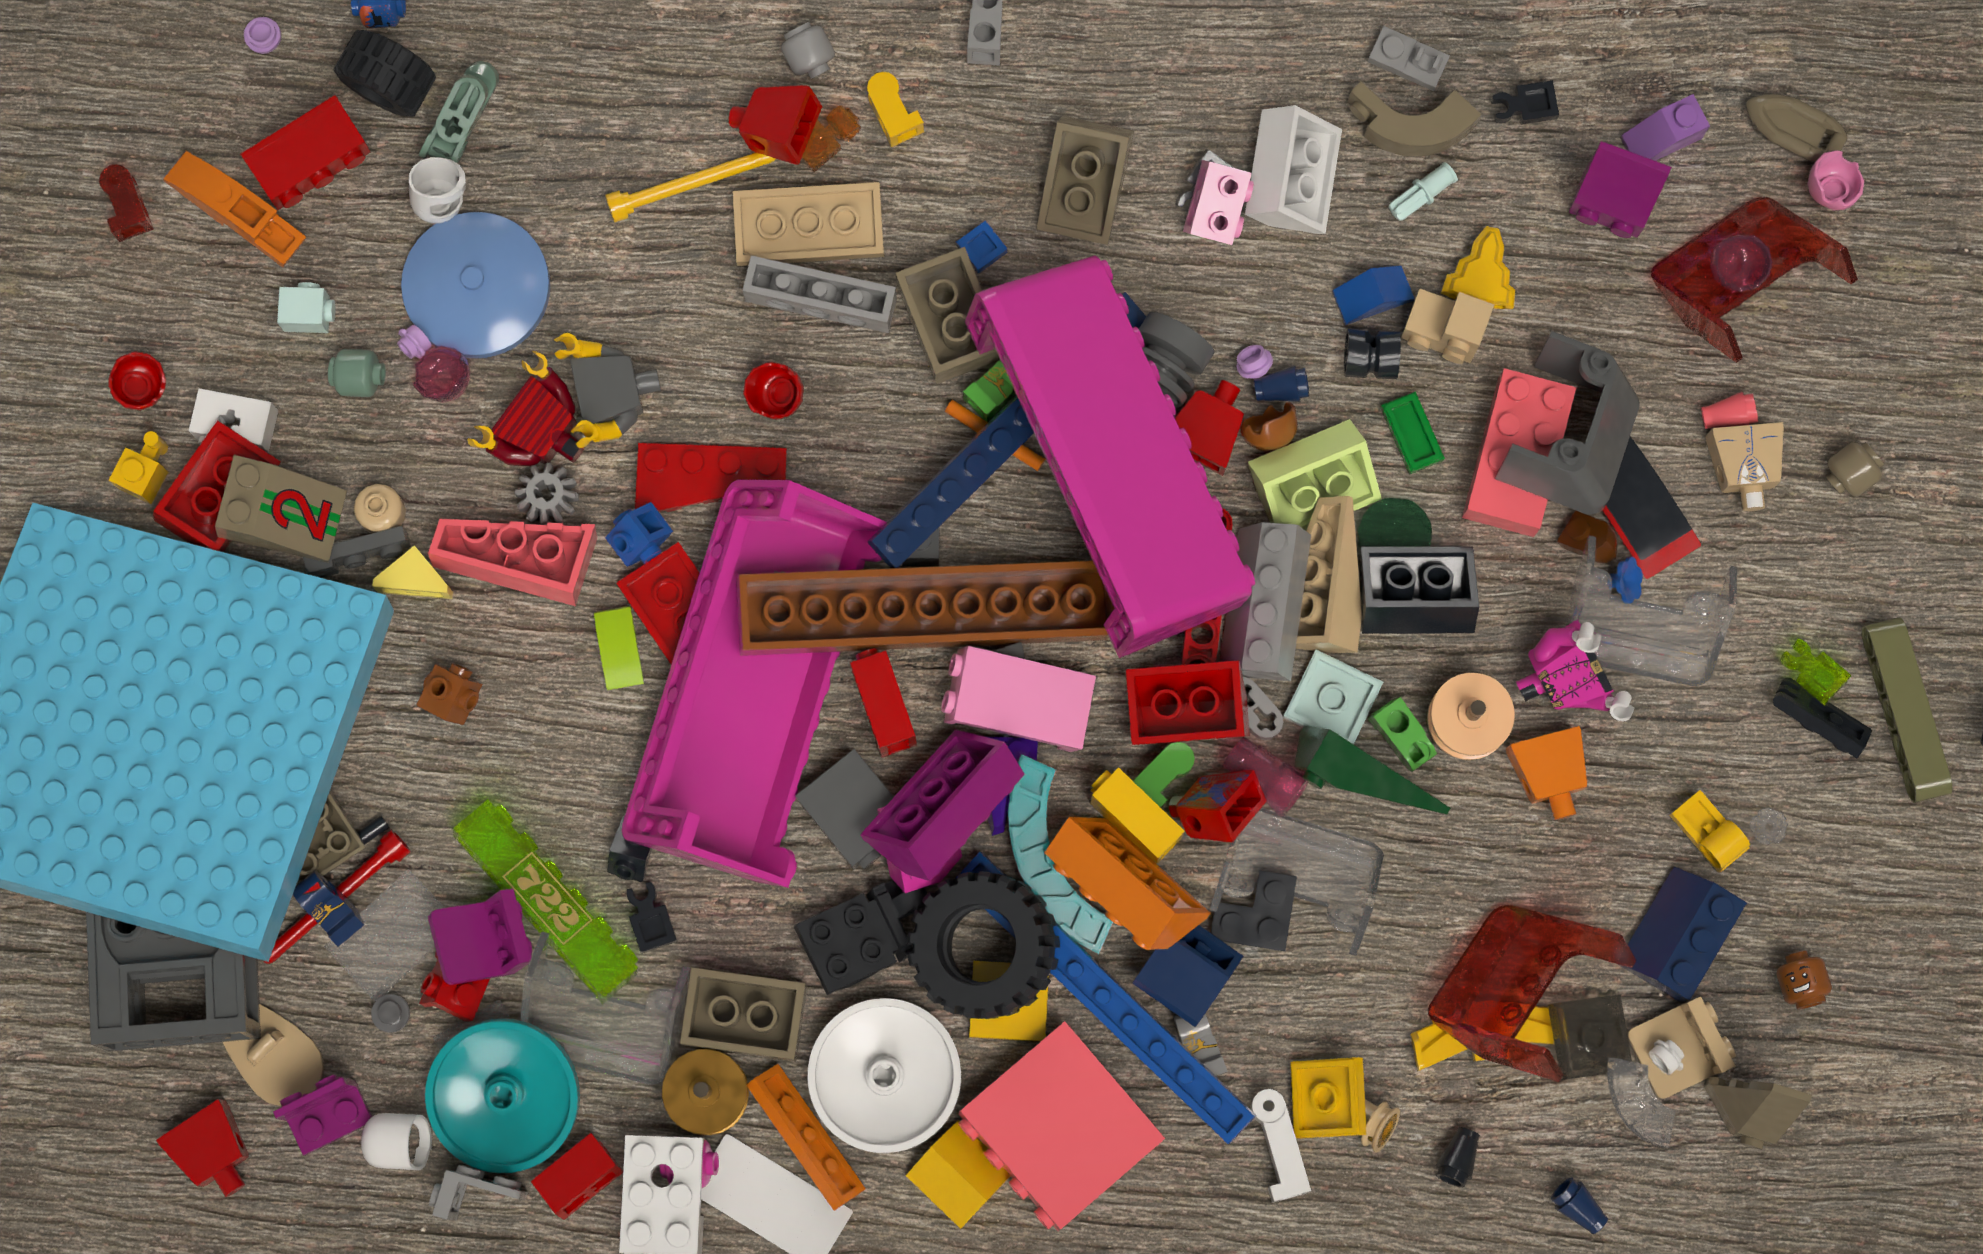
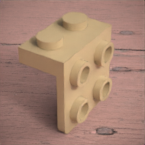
M1701 997L1692 999L1630 1029L1627 1033V1038L1655 1095L1660 1099L1672 1096L1713 1075L1736 1067L1732 1058L1736 1057L1734 1048L1726 1036L1721 1038L1715 1026V1023L1718 1022L1716 1012L1708 1001L1704 1003ZM1657 1040L1664 1042L1671 1040L1682 1050L1684 1058L1681 1059L1683 1064L1681 1071L1676 1069L1671 1075H1667L1652 1062L1649 1052L1655 1047L1654 1043Z

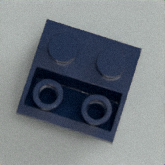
M1198 925L1170 948L1155 949L1132 984L1196 1027L1244 956Z

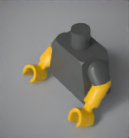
M564 333L554 339L556 342H563L567 350L555 352L556 358L565 359L570 355L575 357L570 359L582 421L572 428L571 433L579 431L585 436V438L580 439L576 443L577 447L584 448L591 441L601 442L619 439L637 422L638 415L644 413L640 395L661 391L657 369L635 373L631 357L625 356L622 351L597 342L577 340L570 333Z

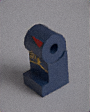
M314 870L295 886L293 896L297 902L327 932L328 937L337 947L364 926L358 909L318 871Z

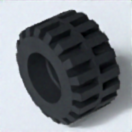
M356 30L333 69L340 81L356 94L384 110L406 117H414L436 80V75L430 66L416 54L385 36L367 30Z

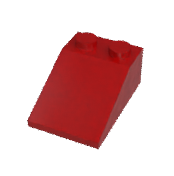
M217 420L153 510L154 521L190 544L224 552L232 540L217 537L215 525L234 455L279 466L281 461Z

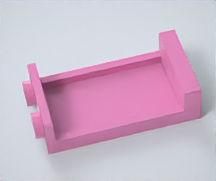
M971 646L958 649L957 654L954 653L952 655L948 670L949 675L952 676L950 691L947 690L945 692L941 711L945 713L944 723H960L1056 745L1057 749L1068 752L1083 749L1096 676Z

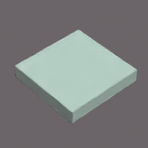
M1315 650L1283 718L1301 727L1305 725L1330 729L1354 745L1383 681L1319 650Z

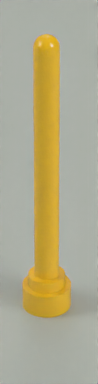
M755 152L632 194H628V192L620 193L618 190L606 194L605 197L613 221L616 223L628 219V214L634 213V208L772 163L776 158Z

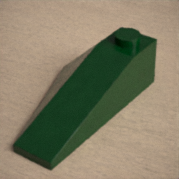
M1305 725L1300 731L1294 767L1304 772L1302 779L1310 785L1321 790L1323 786L1332 787L1442 814H1448L1451 808L1334 731Z

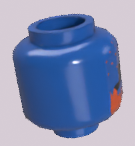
M351 0L353 16H360L361 23L366 28L396 27L400 18H405L406 0Z

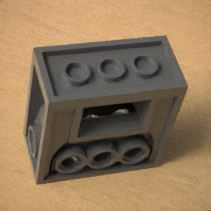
M86 912L91 1045L111 1052L261 1039L258 959L137 926L131 932L133 924ZM205 979V1020L146 1024V983Z

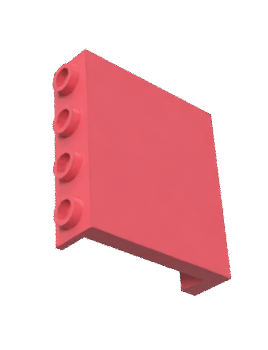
M1065 1021L960 1110L958 1114L963 1119L958 1123L961 1129L972 1141L977 1137L987 1148L983 1153L997 1170L1003 1167L1013 1178L1008 1182L1011 1188L1022 1200L1027 1196L1037 1207L1033 1213L1048 1230L1053 1226L1057 1231H1060L1165 1139Z

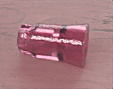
M1242 737L1233 747L1223 764L1230 772L1254 770L1267 800L1266 803L1280 818H1283L1290 811L1309 784L1302 779L1304 772L1278 758L1261 745L1256 746L1245 737Z

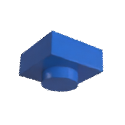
M986 220L956 241L958 249L965 247L971 264L978 274L1008 253L1007 247Z

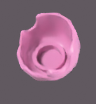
M1842 151L1823 153L1812 166L1807 182L1812 198L1820 205L1833 211L1852 207L1862 196L1864 179L1860 170H1858V163L1845 160L1842 156Z

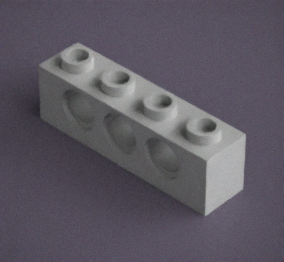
M756 256L750 257L742 290L745 302L885 333H889L897 300L896 287Z

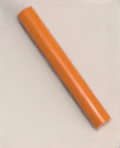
M951 400L945 410L947 414L977 433L989 423L954 400ZM1021 445L1012 454L1036 471L1040 470L1046 460L1025 445Z

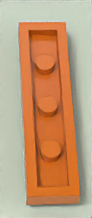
M779 1064L763 1072L747 1084L748 1089L834 1211L866 1189Z

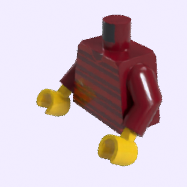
M532 351L539 359L538 365L535 368H530L522 360V367L529 373L537 375V379L530 376L492 429L481 425L474 426V428L482 432L483 439L478 443L476 440L468 438V444L475 448H486L487 453L509 466H533L539 462L542 464L550 463L557 452L574 463L584 450V448L577 447L576 443L579 440L571 435L572 428L577 424L573 416L576 406L567 385L551 367H547L546 357L537 351Z

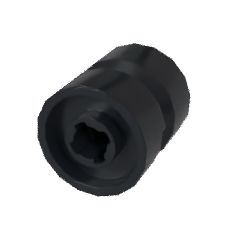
M1347 329L1344 349V376L1366 378L1369 373H1373L1376 379L1397 380L1401 353L1400 332L1379 330L1375 336H1371L1368 330Z

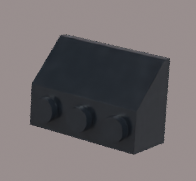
M1361 547L1360 596L1362 634L1475 633L1479 612V598L1473 547Z

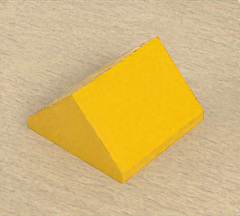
M958 1120L930 1147L905 1176L961 1229L1009 1179L1010 1175L1003 1167L997 1170L983 1154L987 1150L986 1146L978 1138L972 1141L958 1124L960 1121Z

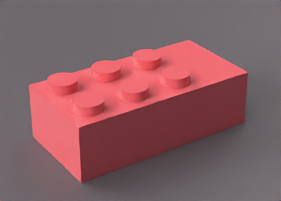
M1506 368L1503 369L1495 388L1462 518L1531 537L1537 534L1541 528L1548 499L1501 482L1495 478L1512 444L1548 457L1553 444L1564 438L1576 387Z

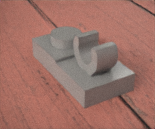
M1383 26L1369 56L1368 63L1434 91L1450 55Z

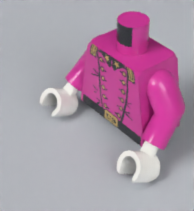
M1576 620L1564 628L1548 629L1535 648L1528 653L1536 672L1516 681L1525 702L1546 692L1554 709L1558 710L1563 708L1610 710L1611 716L1618 721L1629 720L1634 711V707L1629 705L1632 697L1627 691L1618 692L1615 698L1612 696L1611 693L1614 691L1595 654V651L1599 648L1602 636L1600 634L1593 635L1595 627L1589 622L1581 625L1579 620Z

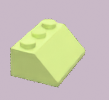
M1350 419L1248 461L1256 491L1270 523L1296 524L1306 531L1320 497L1350 496L1353 498L1354 511L1382 499L1366 440Z

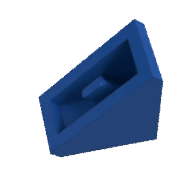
M1402 266L1370 268L1332 291L1345 325L1415 300Z

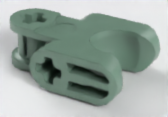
M484 61L474 62L466 69L464 75L455 82L437 117L436 124L428 134L420 150L419 157L425 159L429 155L431 157L446 158L458 164L477 121L481 118L499 83V74L490 63Z

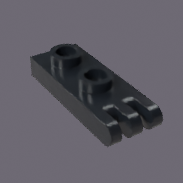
M1784 678L1781 681L1773 698V705L1800 722L1806 730L1816 732L1830 741L1838 750L1849 753L1855 758H1858L1864 751L1872 729L1792 678Z

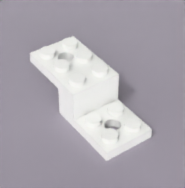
M625 1135L619 1253L702 1254L704 1216H700L704 1138ZM666 1164L673 1170V1181L667 1187H658L652 1180L653 1170L658 1165Z

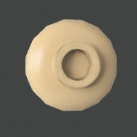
M374 484L367 486L358 494L354 504V513L362 527L372 534L401 526L405 520L406 508L404 501L393 488L383 484Z

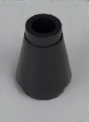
M1458 1127L1456 1134L1436 1164L1438 1168L1436 1177L1450 1185L1465 1187L1467 1180H1472L1480 1135L1468 1128Z

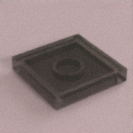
M1621 995L1548 1004L1560 1080L1633 1070Z

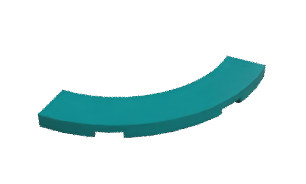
M1020 754L1018 764L1025 775L1009 794L1008 804L1009 836L1018 871L1023 882L1032 888L1031 891L1035 895H1040L1047 903L1045 909L1048 914H1053L1056 923L1077 943L1099 954L1113 922L1105 914L1092 907L1080 897L1067 882L1066 878L1054 869V862L1044 853L1050 845L1046 821L1047 802L1056 769Z

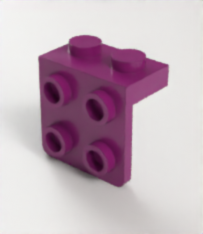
M514 889L500 890L485 902L436 909L428 915L443 979L447 984L453 985L513 975L533 961L531 941L525 934L522 922V907L519 901L516 900Z

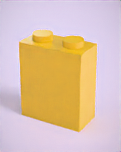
M1119 767L1113 774L1106 770L1092 784L1091 787L1093 788L1090 791L1093 794L1090 804L1156 864L1182 839L1185 831Z

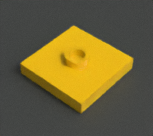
M973 961L972 980L978 982L995 980L1008 970L1011 963ZM1048 987L1046 990H1040L1037 993L1038 999L1030 1006L1021 1007L1019 1009L1020 1012L1013 1015L1001 1016L995 1019L970 1018L969 1038L1041 1042L1046 1038Z
M1352 1057L1290 1062L1293 1130L1296 1139L1367 1135L1363 1058Z

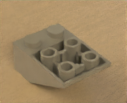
M331 789L297 884L314 870L318 871L322 876L326 875L366 848Z

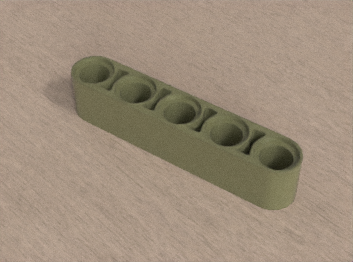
M1897 617L1863 626L1861 633L1864 648L1910 800L1916 803L1951 794L1953 787L1950 772L1908 630L1903 619Z

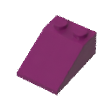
M1600 141L1583 172L1568 213L1576 215V219L1584 224L1596 225L1598 223L1611 228L1610 231L1619 237L1631 238L1633 236L1638 238L1645 227L1672 167Z

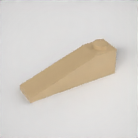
M1350 496L1320 497L1306 530L1311 534L1296 649L1319 650L1324 653H1357L1362 608L1353 498Z

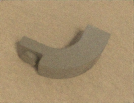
M1361 81L1351 90L1347 102L1350 104L1349 108L1356 118L1362 122L1368 121L1370 123L1364 135L1368 141L1387 152L1411 157L1433 155L1453 147L1477 126L1482 115L1456 90L1431 112L1416 116L1404 115L1394 111Z

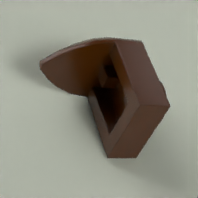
M1575 510L1558 538V544L1563 549L1592 559L1597 563H1607L1615 560L1618 544L1613 529L1606 521Z

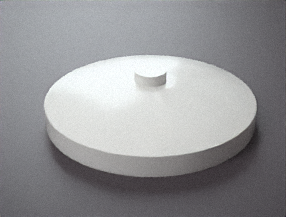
M880 998L867 1000L852 1005L840 1012L821 1031L813 1046L808 1064L809 1093L813 1106L822 1122L834 1135L847 1144L874 1153H894L908 1150L935 1135L953 1112L961 1086L960 1060L955 1044L947 1030L926 1010L912 1003L897 999Z

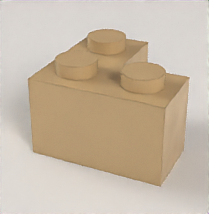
M1419 289L1401 338L1408 340L1407 344L1417 350L1428 351L1430 348L1443 353L1442 357L1450 362L1463 364L1465 361L1471 363L1482 341L1494 304L1461 292L1458 293L1456 300L1453 301Z

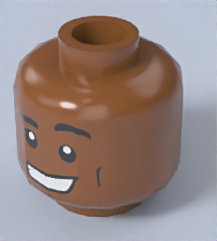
M1807 951L1785 956L1787 964L1780 966L1776 972L1785 1002L1796 1005L1797 1010L1825 1003V996L1831 992L1832 985L1824 960L1820 957H1809Z

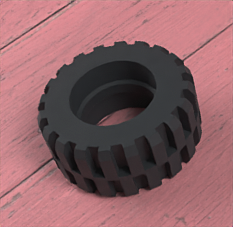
M982 871L979 873L967 872L958 874L956 879H946L939 883V889L935 893L928 892L922 899V902L925 904L921 911L915 910L911 919L912 922L916 923L914 932H908L907 943L912 944L913 954L907 955L909 966H915L918 974L914 978L919 987L926 988L928 991L926 996L933 1003L943 1005L944 1010L952 1014L975 1019H995L1001 1016H1010L1020 1012L1019 1009L1021 1007L1030 1006L1038 999L1037 993L1040 990H1046L1051 982L1048 976L1051 970H1056L1059 960L1054 958L1055 948H1060V938L1055 936L1053 930L1057 923L1053 914H1048L1045 909L1047 903L1040 895H1035L1031 891L1032 888L1013 879V877ZM980 909H990L1006 917L1014 930L1016 939L1015 955L1008 970L1001 977L987 982L974 981L964 976L956 966L952 954V939L958 924L967 914Z

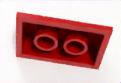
M334 95L240 155L273 205L279 210L283 207L290 208L303 199V194L311 189L325 187L333 181L334 175L343 169L357 167L365 160V156L371 152L340 101Z
M1240 660L1126 669L1132 745L1250 736L1247 696Z

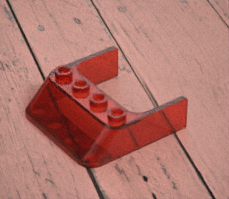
M1759 197L1745 203L1659 261L1651 270L1653 282L1685 326L1736 363L1743 359L1731 326L1720 318L1732 309L1739 307L1744 301L1763 288L1770 286L1775 280L1793 268L1807 262H1816L1823 265L1851 285L1858 281L1850 254L1844 245L1769 197Z
M1515 905L1499 906L1488 915L1428 1007V1016L1434 1025L1482 1059L1560 1082L1563 1073L1551 1052L1545 1047L1515 1039L1518 1032L1561 966L1568 959L1578 955H1586L1630 968L1634 966L1636 959L1624 937L1619 933Z

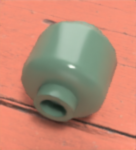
M341 349L336 357L330 359L328 366L329 384L335 387V390L341 396L372 397L376 393L378 385H384L386 378L384 363H379L376 353L371 350Z

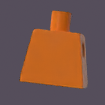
M1580 726L1510 744L1506 748L1507 756L1531 804L1549 800L1554 820L1576 815L1571 793L1582 791L1587 787Z

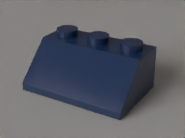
M1673 867L1616 964L1678 1002H1687L1692 998L1747 902L1712 881Z

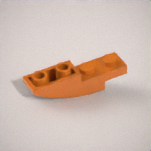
M187 151L163 179L164 182L222 226L226 224L282 268L306 240L305 235L277 215L275 208L222 171Z

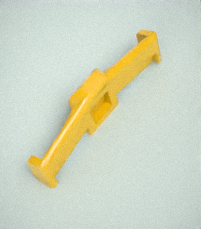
M1493 1000L1472 1003L1469 1008L1410 1034L1417 1072L1471 1048L1473 1061L1475 1062L1513 1055L1511 1041L1569 1045L1565 1020L1560 1008L1500 1004Z

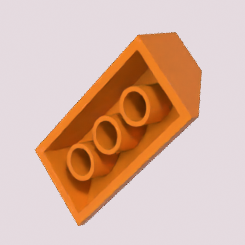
M1069 817L1044 852L1054 862L1053 867L1057 872L1067 878H1072L1079 884L1081 894L1089 900L1102 905L1106 909L1105 915L1115 924L1126 927L1133 934L1132 940L1145 950L1170 948L1205 921L1211 913L1106 818Z

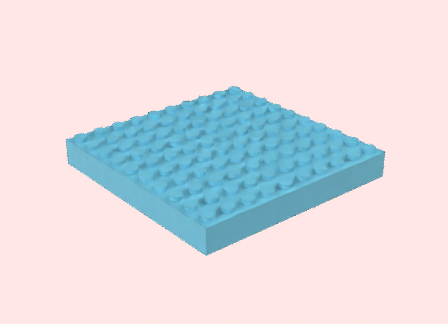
M32 503L0 584V888L269 962L394 613V609L387 596Z

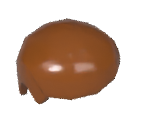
M1286 402L1283 412H1279L1270 405L1263 415L1244 419L1240 427L1244 441L1258 450H1275L1286 446L1292 441L1297 432L1296 408L1291 402Z

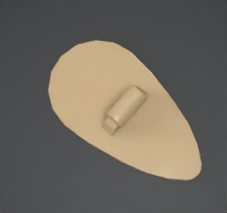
M259 1004L261 1039L223 1042L240 1074L253 1091L269 1104L281 1106L280 1101L294 1093L301 1092L303 1095L316 1090L315 1083L322 1079L324 1070L322 1054L314 1041L297 1026Z

